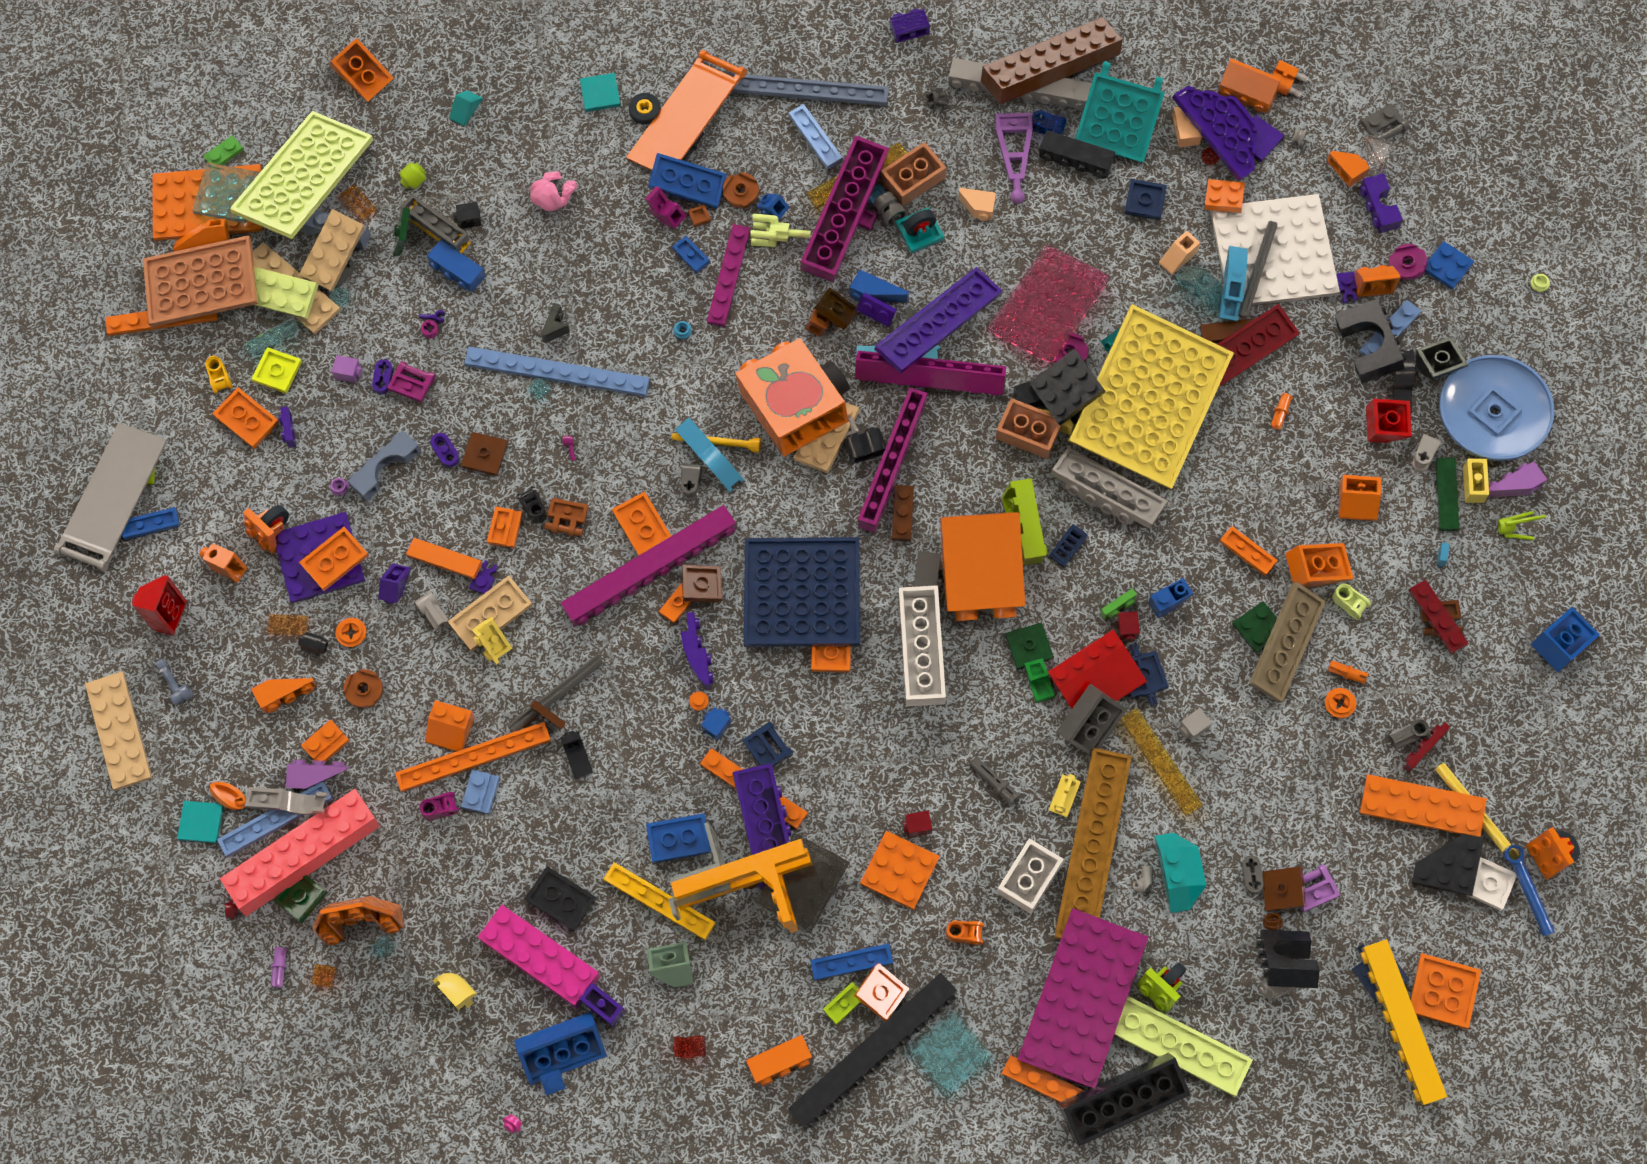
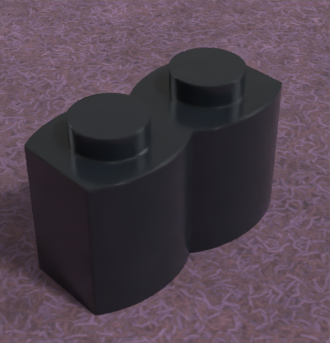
M868 428L863 434L857 435V433H853L844 439V445L851 464L881 456L886 449L880 428Z

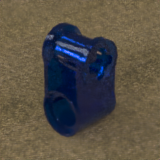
M1037 110L1033 113V131L1044 135L1046 130L1063 134L1067 123L1064 117L1043 110Z

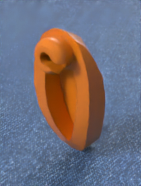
M213 782L210 784L209 790L211 795L224 807L233 810H240L246 807L245 795L233 785L224 782Z

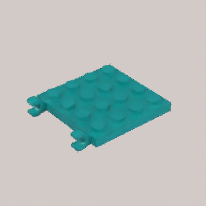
M1104 61L1101 73L1095 72L1075 139L1115 151L1117 156L1144 163L1165 94L1164 91H1160L1164 78L1156 76L1153 88L1108 76L1111 63Z

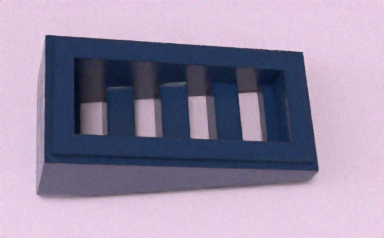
M1072 524L1052 550L1049 557L1062 567H1065L1087 540V533ZM1067 539H1069L1070 541H1072V542H1073L1074 544H1076V545L1073 546L1072 544H1070L1069 542H1067ZM1064 545L1066 548L1071 550L1070 553L1063 549L1062 546ZM1057 552H1061L1066 558H1062Z

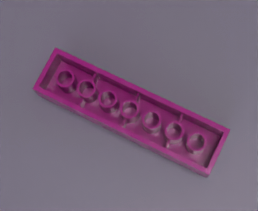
M855 135L802 257L800 270L830 282H835L880 177L881 170L886 163L889 148Z

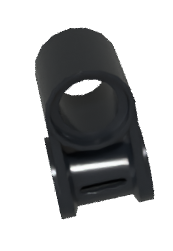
M531 486V489L522 494H516L522 507L534 523L539 524L546 520V510L534 486ZM537 510L541 511L539 514H533Z

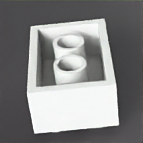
M1029 838L998 887L997 894L1032 914L1062 866L1064 859Z

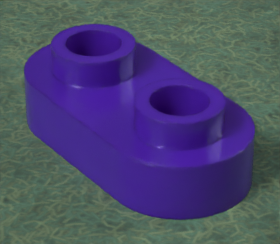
M444 433L433 435L430 443L441 463L449 468L456 466L460 457L448 436ZM444 442L443 446H438V443ZM452 456L453 459L448 461L447 458Z

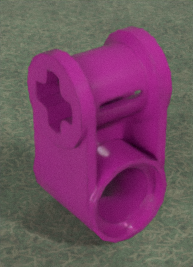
M446 792L423 800L419 806L423 818L431 821L459 813V808L456 807L454 800L455 793ZM432 806L434 810L431 813H425L426 807Z

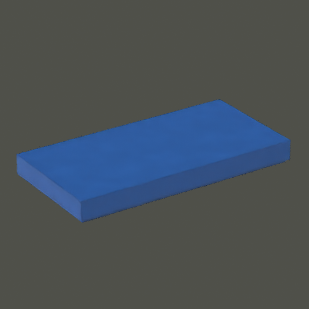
M657 153L647 188L653 190L655 187H660L666 194L717 209L727 174Z

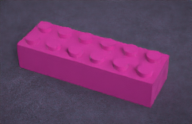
M503 905L499 907L478 936V939L483 944L576 1009L581 1005L579 998L591 983L596 984L601 977L597 970Z

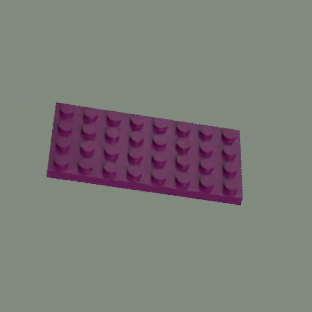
M1072 908L1017 1061L1088 1088L1096 1087L1149 936Z

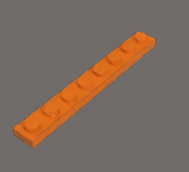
M545 722L395 772L400 791L405 792L551 742Z

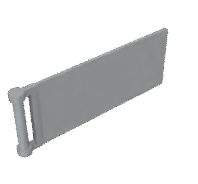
M122 423L117 424L59 543L54 547L55 554L69 556L93 565L103 572L108 569L109 561L167 443L166 439ZM68 542L103 555V559L98 560L66 548L65 545Z

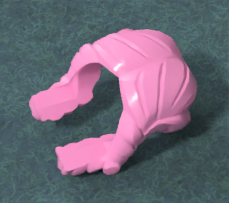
M557 171L545 173L543 179L537 180L531 185L530 199L534 205L541 207L545 211L559 210L567 205L571 194L577 189L576 182L574 180L567 181L562 186V197H560L556 186L550 181L561 179V173Z

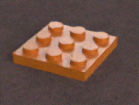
M886 831L860 885L914 910L940 856Z
M1421 953L1410 997L1416 1015L1466 1030L1469 1029L1481 970Z

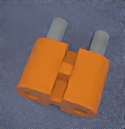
M1281 60L1278 61L1272 74L1281 78L1277 92L1286 96L1290 93L1299 98L1302 92L1292 87L1294 79L1296 78L1306 83L1309 77L1298 73V68Z

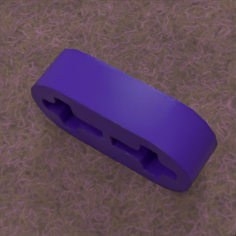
M386 359L379 360L376 363L372 387L380 395L388 392L387 387L393 374V367L390 361ZM384 365H386L388 369H385L383 375L382 370L380 368H383ZM381 379H383L385 386L379 389L377 385H380Z

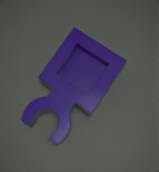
M1354 271L1337 273L1340 293H1344L1342 297L1343 304L1347 303V297H1351L1353 303H1356L1357 295L1353 292L1357 289Z
M485 560L482 564L483 571L478 572L476 579L472 580L469 589L480 594H485L489 591L495 581V578L491 575L496 573L498 569L497 564H494L493 568L487 569L489 563Z

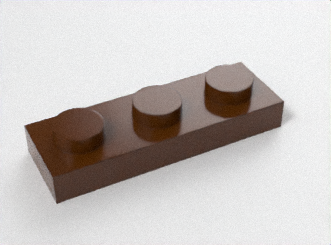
M895 485L892 540L911 541L914 486Z

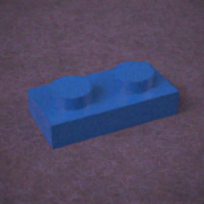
M687 236L672 246L673 251L696 274L710 264V259Z

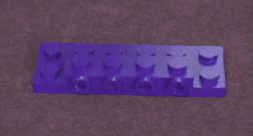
M772 763L732 772L751 855L790 843L791 830L790 826L785 823L784 817H787L785 806H781L780 798H782V791L780 786L776 785ZM797 871L782 875L784 883L799 880ZM764 882L758 883L759 889L769 887Z

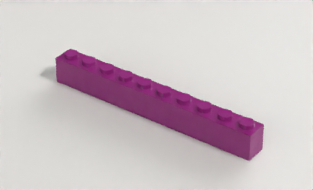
M722 505L562 601V609L574 627L585 624L591 616L600 615L605 611L606 607L618 604L621 598L626 595L631 596L635 594L641 586L650 585L659 575L665 576L674 566L679 567L683 565L689 557H696L702 553L704 548L715 546L719 539L724 536L729 537L733 535L737 529L735 520L726 507Z

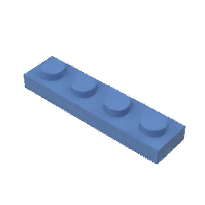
M1406 300L1389 318L1393 326L1392 334H1396L1399 337L1420 315L1421 310ZM1376 332L1360 349L1359 353L1365 356L1377 351L1384 342L1383 337Z

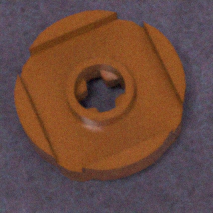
M744 172L739 173V175L729 176L723 184L724 199L733 207L748 208L755 203L759 196V187L756 179ZM743 187L745 192L738 193L737 188L741 189Z
M367 669L358 670L359 672L349 675L343 687L346 699L357 708L374 707L383 695V683L378 675ZM367 685L368 691L361 693L359 687Z

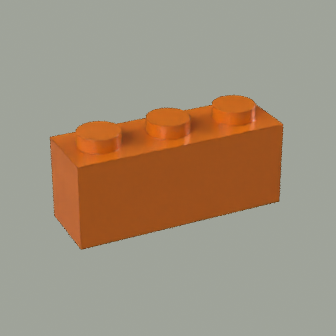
M800 1035L746 1060L756 1085L766 1086L773 1082L772 1078L777 1076L783 1078L791 1074V1070L796 1067L799 1069L810 1065L809 1061L812 1060V1056L803 1036Z

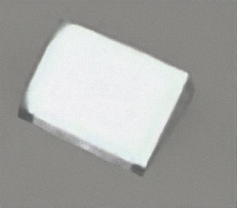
M1368 134L1364 138L1359 154L1368 163L1372 176L1383 173L1394 142Z

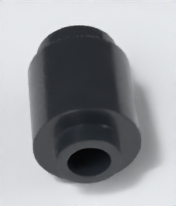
M305 632L304 635L300 636L298 646H301V651L324 655L329 640L323 636Z

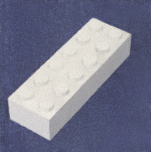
M938 586L899 588L906 706L945 704L946 693Z

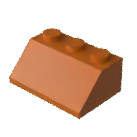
M1231 58L1220 83L1218 94L1225 97L1234 96L1243 106L1248 105L1258 112L1268 114L1277 95L1281 78Z

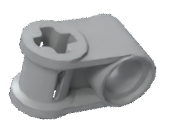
M1423 434L1412 461V467L1416 471L1424 472L1428 469L1441 441Z

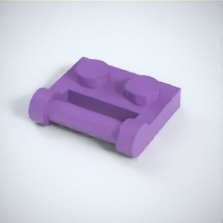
M1324 864L1318 866V869L1303 875L1304 883L1320 876L1324 879V881L1305 889L1306 907L1301 908L1303 913L1340 896Z

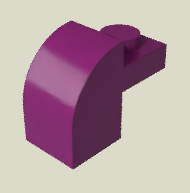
M655 187L644 199L651 208L649 210L650 213L668 227L675 229L686 217L679 204L669 201L660 187Z

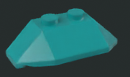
M1175 833L1156 835L1154 839L1170 913L1188 911L1193 907L1207 886L1199 847Z

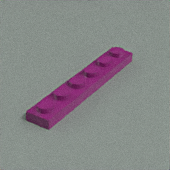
M732 224L707 324L721 327L726 325L751 231L750 227Z

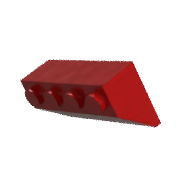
M163 575L139 587L137 593L133 595L132 606L152 630L174 636L187 600L169 576Z

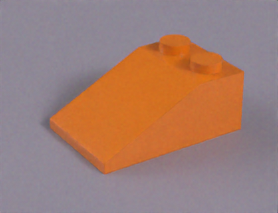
M358 38L353 40L329 63L331 68L367 102L394 79Z
M1344 543L1298 545L1285 553L1293 583L1298 582L1307 589L1354 579Z

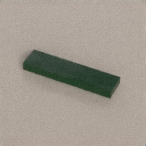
M1436 458L1439 531H1458L1456 458Z

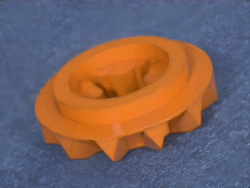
M347 618L338 624L335 635L338 642L344 647L353 648L360 645L365 639L367 630L361 620ZM351 627L356 632L353 634L352 639L349 635H346V633L350 632Z
M1335 688L1326 695L1324 703L1326 711L1331 716L1338 717L1339 719L1348 718L1355 711L1356 699L1349 690ZM1344 697L1343 705L1345 707L1341 706L1336 709L1337 702L1335 700L1340 701Z

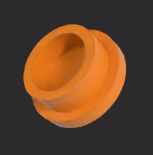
M698 691L690 696L689 703L692 709L702 711L708 706L709 699L704 692Z

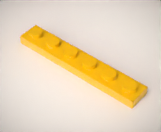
M615 862L603 878L607 883L703 940L707 939L716 924L713 920L691 907L683 908L682 906L678 907L681 920L677 921L672 914L668 900L673 898L672 896Z

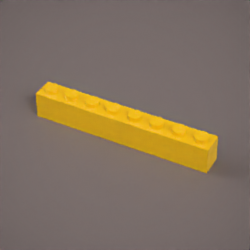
M1386 939L1361 948L1363 951L1360 953L1364 965L1368 964L1370 970L1368 972L1371 984L1375 983L1377 988L1375 992L1379 1004H1383L1385 1011H1382L1386 1023L1390 1022L1392 1027L1390 1035L1393 1042L1398 1043L1400 1049L1397 1051L1400 1061L1406 1064V1077L1409 1083L1412 1082L1415 1090H1412L1416 1102L1425 1105L1446 1098L1447 1094L1388 940Z

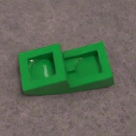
M1043 658L1024 663L1035 702L1039 703L1053 699L1055 695Z

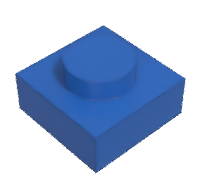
M559 1067L539 1074L546 1095L566 1088Z

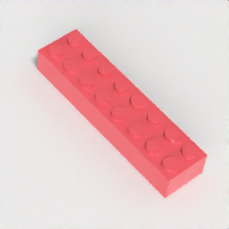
M353 789L326 807L324 813L314 815L221 877L220 880L238 909L245 916H248L278 896L285 889L302 880L303 876H308L381 826L357 790Z

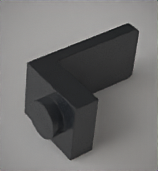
M579 731L565 733L560 739L574 778L578 779L592 774L593 770Z

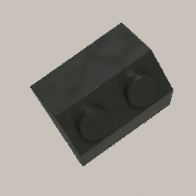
M1452 337L1418 348L1416 351V364L1423 376L1430 379H1435L1468 367L1467 361Z

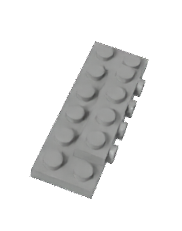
M1069 447L1050 473V475L1066 483L1065 489L1068 490L1070 495H1078L1088 505L1100 507L1105 514L1111 513L1118 517L1121 523L1132 524L1133 521H1136L1150 529L1168 502Z

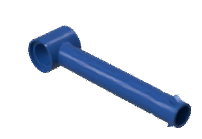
M1518 845L1507 846L1503 851V857L1512 864L1535 919L1538 922L1539 932L1543 936L1554 933V925L1552 926L1523 861L1524 850ZM1512 848L1516 849L1519 853L1518 858L1515 860L1509 857V851Z

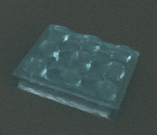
M207 163L192 208L193 213L246 223V219L232 214L230 208L260 172Z
M956 1010L908 1048L946 1097L994 1060L993 1055Z

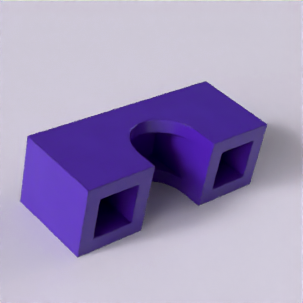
M1382 173L1363 178L1359 190L1361 196L1365 197L1368 213L1371 212L1373 217V227L1377 228L1379 234L1400 228L1403 219L1397 204L1386 206L1380 202V199L1387 197L1390 191L1385 174Z

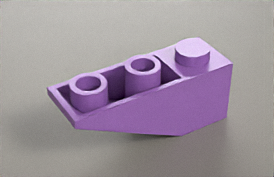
M1534 461L1530 464L1524 463L1517 468L1518 471L1515 473L1509 472L1501 478V481L1490 483L1488 497L1529 495L1541 488L1547 481V478Z
M295 759L293 763L287 764L286 788L306 789L350 769V766L344 765V762L333 761L332 765H327L325 761L314 760L313 764H307L305 760Z

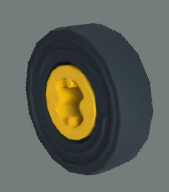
M650 93L637 94L629 103L631 118L640 124H650L661 110L658 98ZM646 106H648V110H647V109H644V110L642 111V108H641V107L645 108Z

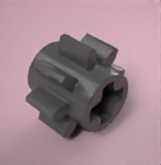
M931 87L930 92L926 93L925 102L930 105V109H942V105L947 102V94L943 92V88Z

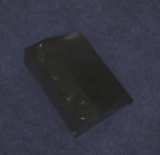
M793 833L788 843L801 839L804 849H808L812 865L782 876L798 929L805 933H811L850 862L814 842ZM765 883L755 903L777 916L779 909L774 904L771 896L774 890Z

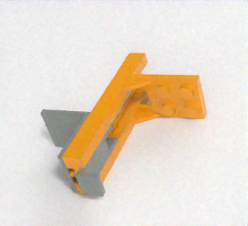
M708 822L705 823L715 864L670 879L674 897L668 900L674 918L677 921L681 920L678 910L679 906L686 908L764 882L774 890L771 896L774 904L779 909L777 911L779 922L790 933L798 931L782 875L812 865L808 849H804L802 840L798 839L725 864L717 834Z

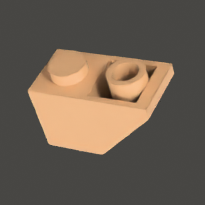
M1186 231L1171 245L1159 261V264L1173 275L1198 253L1200 242Z

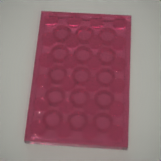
M1046 244L992 321L988 331L1052 364L1110 280V275Z

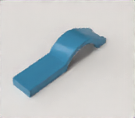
M687 418L675 429L730 493L733 491L731 487L737 481H745L690 418Z

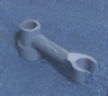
M160 659L155 662L173 692L170 698L175 705L194 697L187 684L181 687L177 685L166 661Z

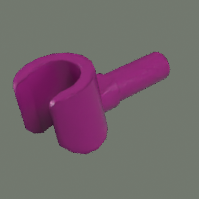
M564 435L563 446H569L571 462L576 461L573 447L574 439L572 436Z

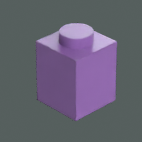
M336 355L331 372L337 380L356 383L358 377L362 375V366L358 359Z

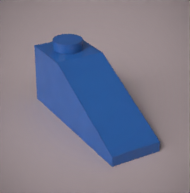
M860 269L850 285V295L857 301L861 300L864 292L882 302H908L909 291Z

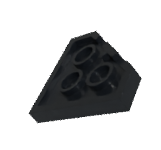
M1463 834L1416 862L1412 884L1473 896L1484 838Z

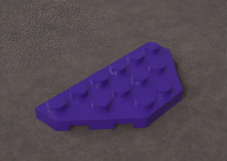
M1186 86L1172 96V99L1238 182L1254 171L1258 124L1236 97H1225L1208 90L1199 91L1190 86Z

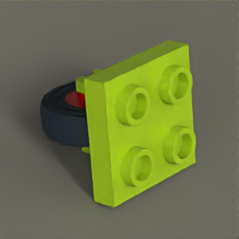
M1177 963L1171 969L1165 966L1156 973L1150 967L1137 986L1144 996L1149 997L1154 1002L1157 1009L1167 1014L1181 997L1176 991L1183 984L1180 978L1185 973L1186 968L1181 963Z

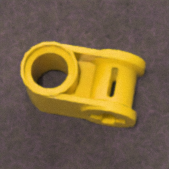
M210 356L206 360L205 366L214 394L228 387L230 389L233 388L221 359L218 356ZM214 365H219L218 368L212 369Z

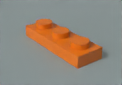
M1233 526L1229 528L1219 541L1264 576L1269 573L1278 561Z

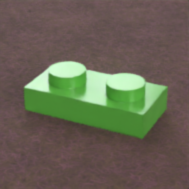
M232 135L203 155V157L212 168H220L244 151V149Z
M1133 588L1101 609L1100 616L1104 621L1108 618L1110 620L1114 619L1120 613V610L1123 608L1129 609L1135 604L1137 594Z

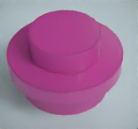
M509 1114L508 1117L503 1118V1127L508 1132L518 1133L521 1130L522 1122L516 1116Z

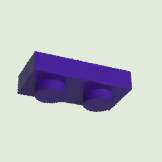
M865 292L856 308L857 311L887 327L891 324L897 311L892 306Z
M288 406L280 407L281 414L278 417L280 425H283L284 429L281 432L283 443L286 442L289 448L297 447L291 411Z

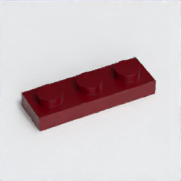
M1446 722L1441 726L1437 724L1430 732L1432 736L1428 740L1424 738L1417 746L1419 750L1415 754L1411 752L1404 760L1407 763L1403 768L1410 773L1448 732L1451 726Z

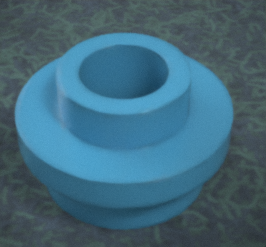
M680 321L675 324L673 332L677 338L686 339L691 335L692 328L689 323ZM681 329H685V330H686V332H684V333H680L679 331H680Z

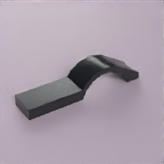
M1413 349L1404 351L1406 356L1404 361L1405 368L1395 372L1392 390V400L1410 401V413L1412 412V390L1415 378Z

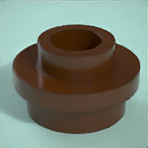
M1269 913L1264 917L1263 926L1268 930H1278L1283 926V920L1279 914Z

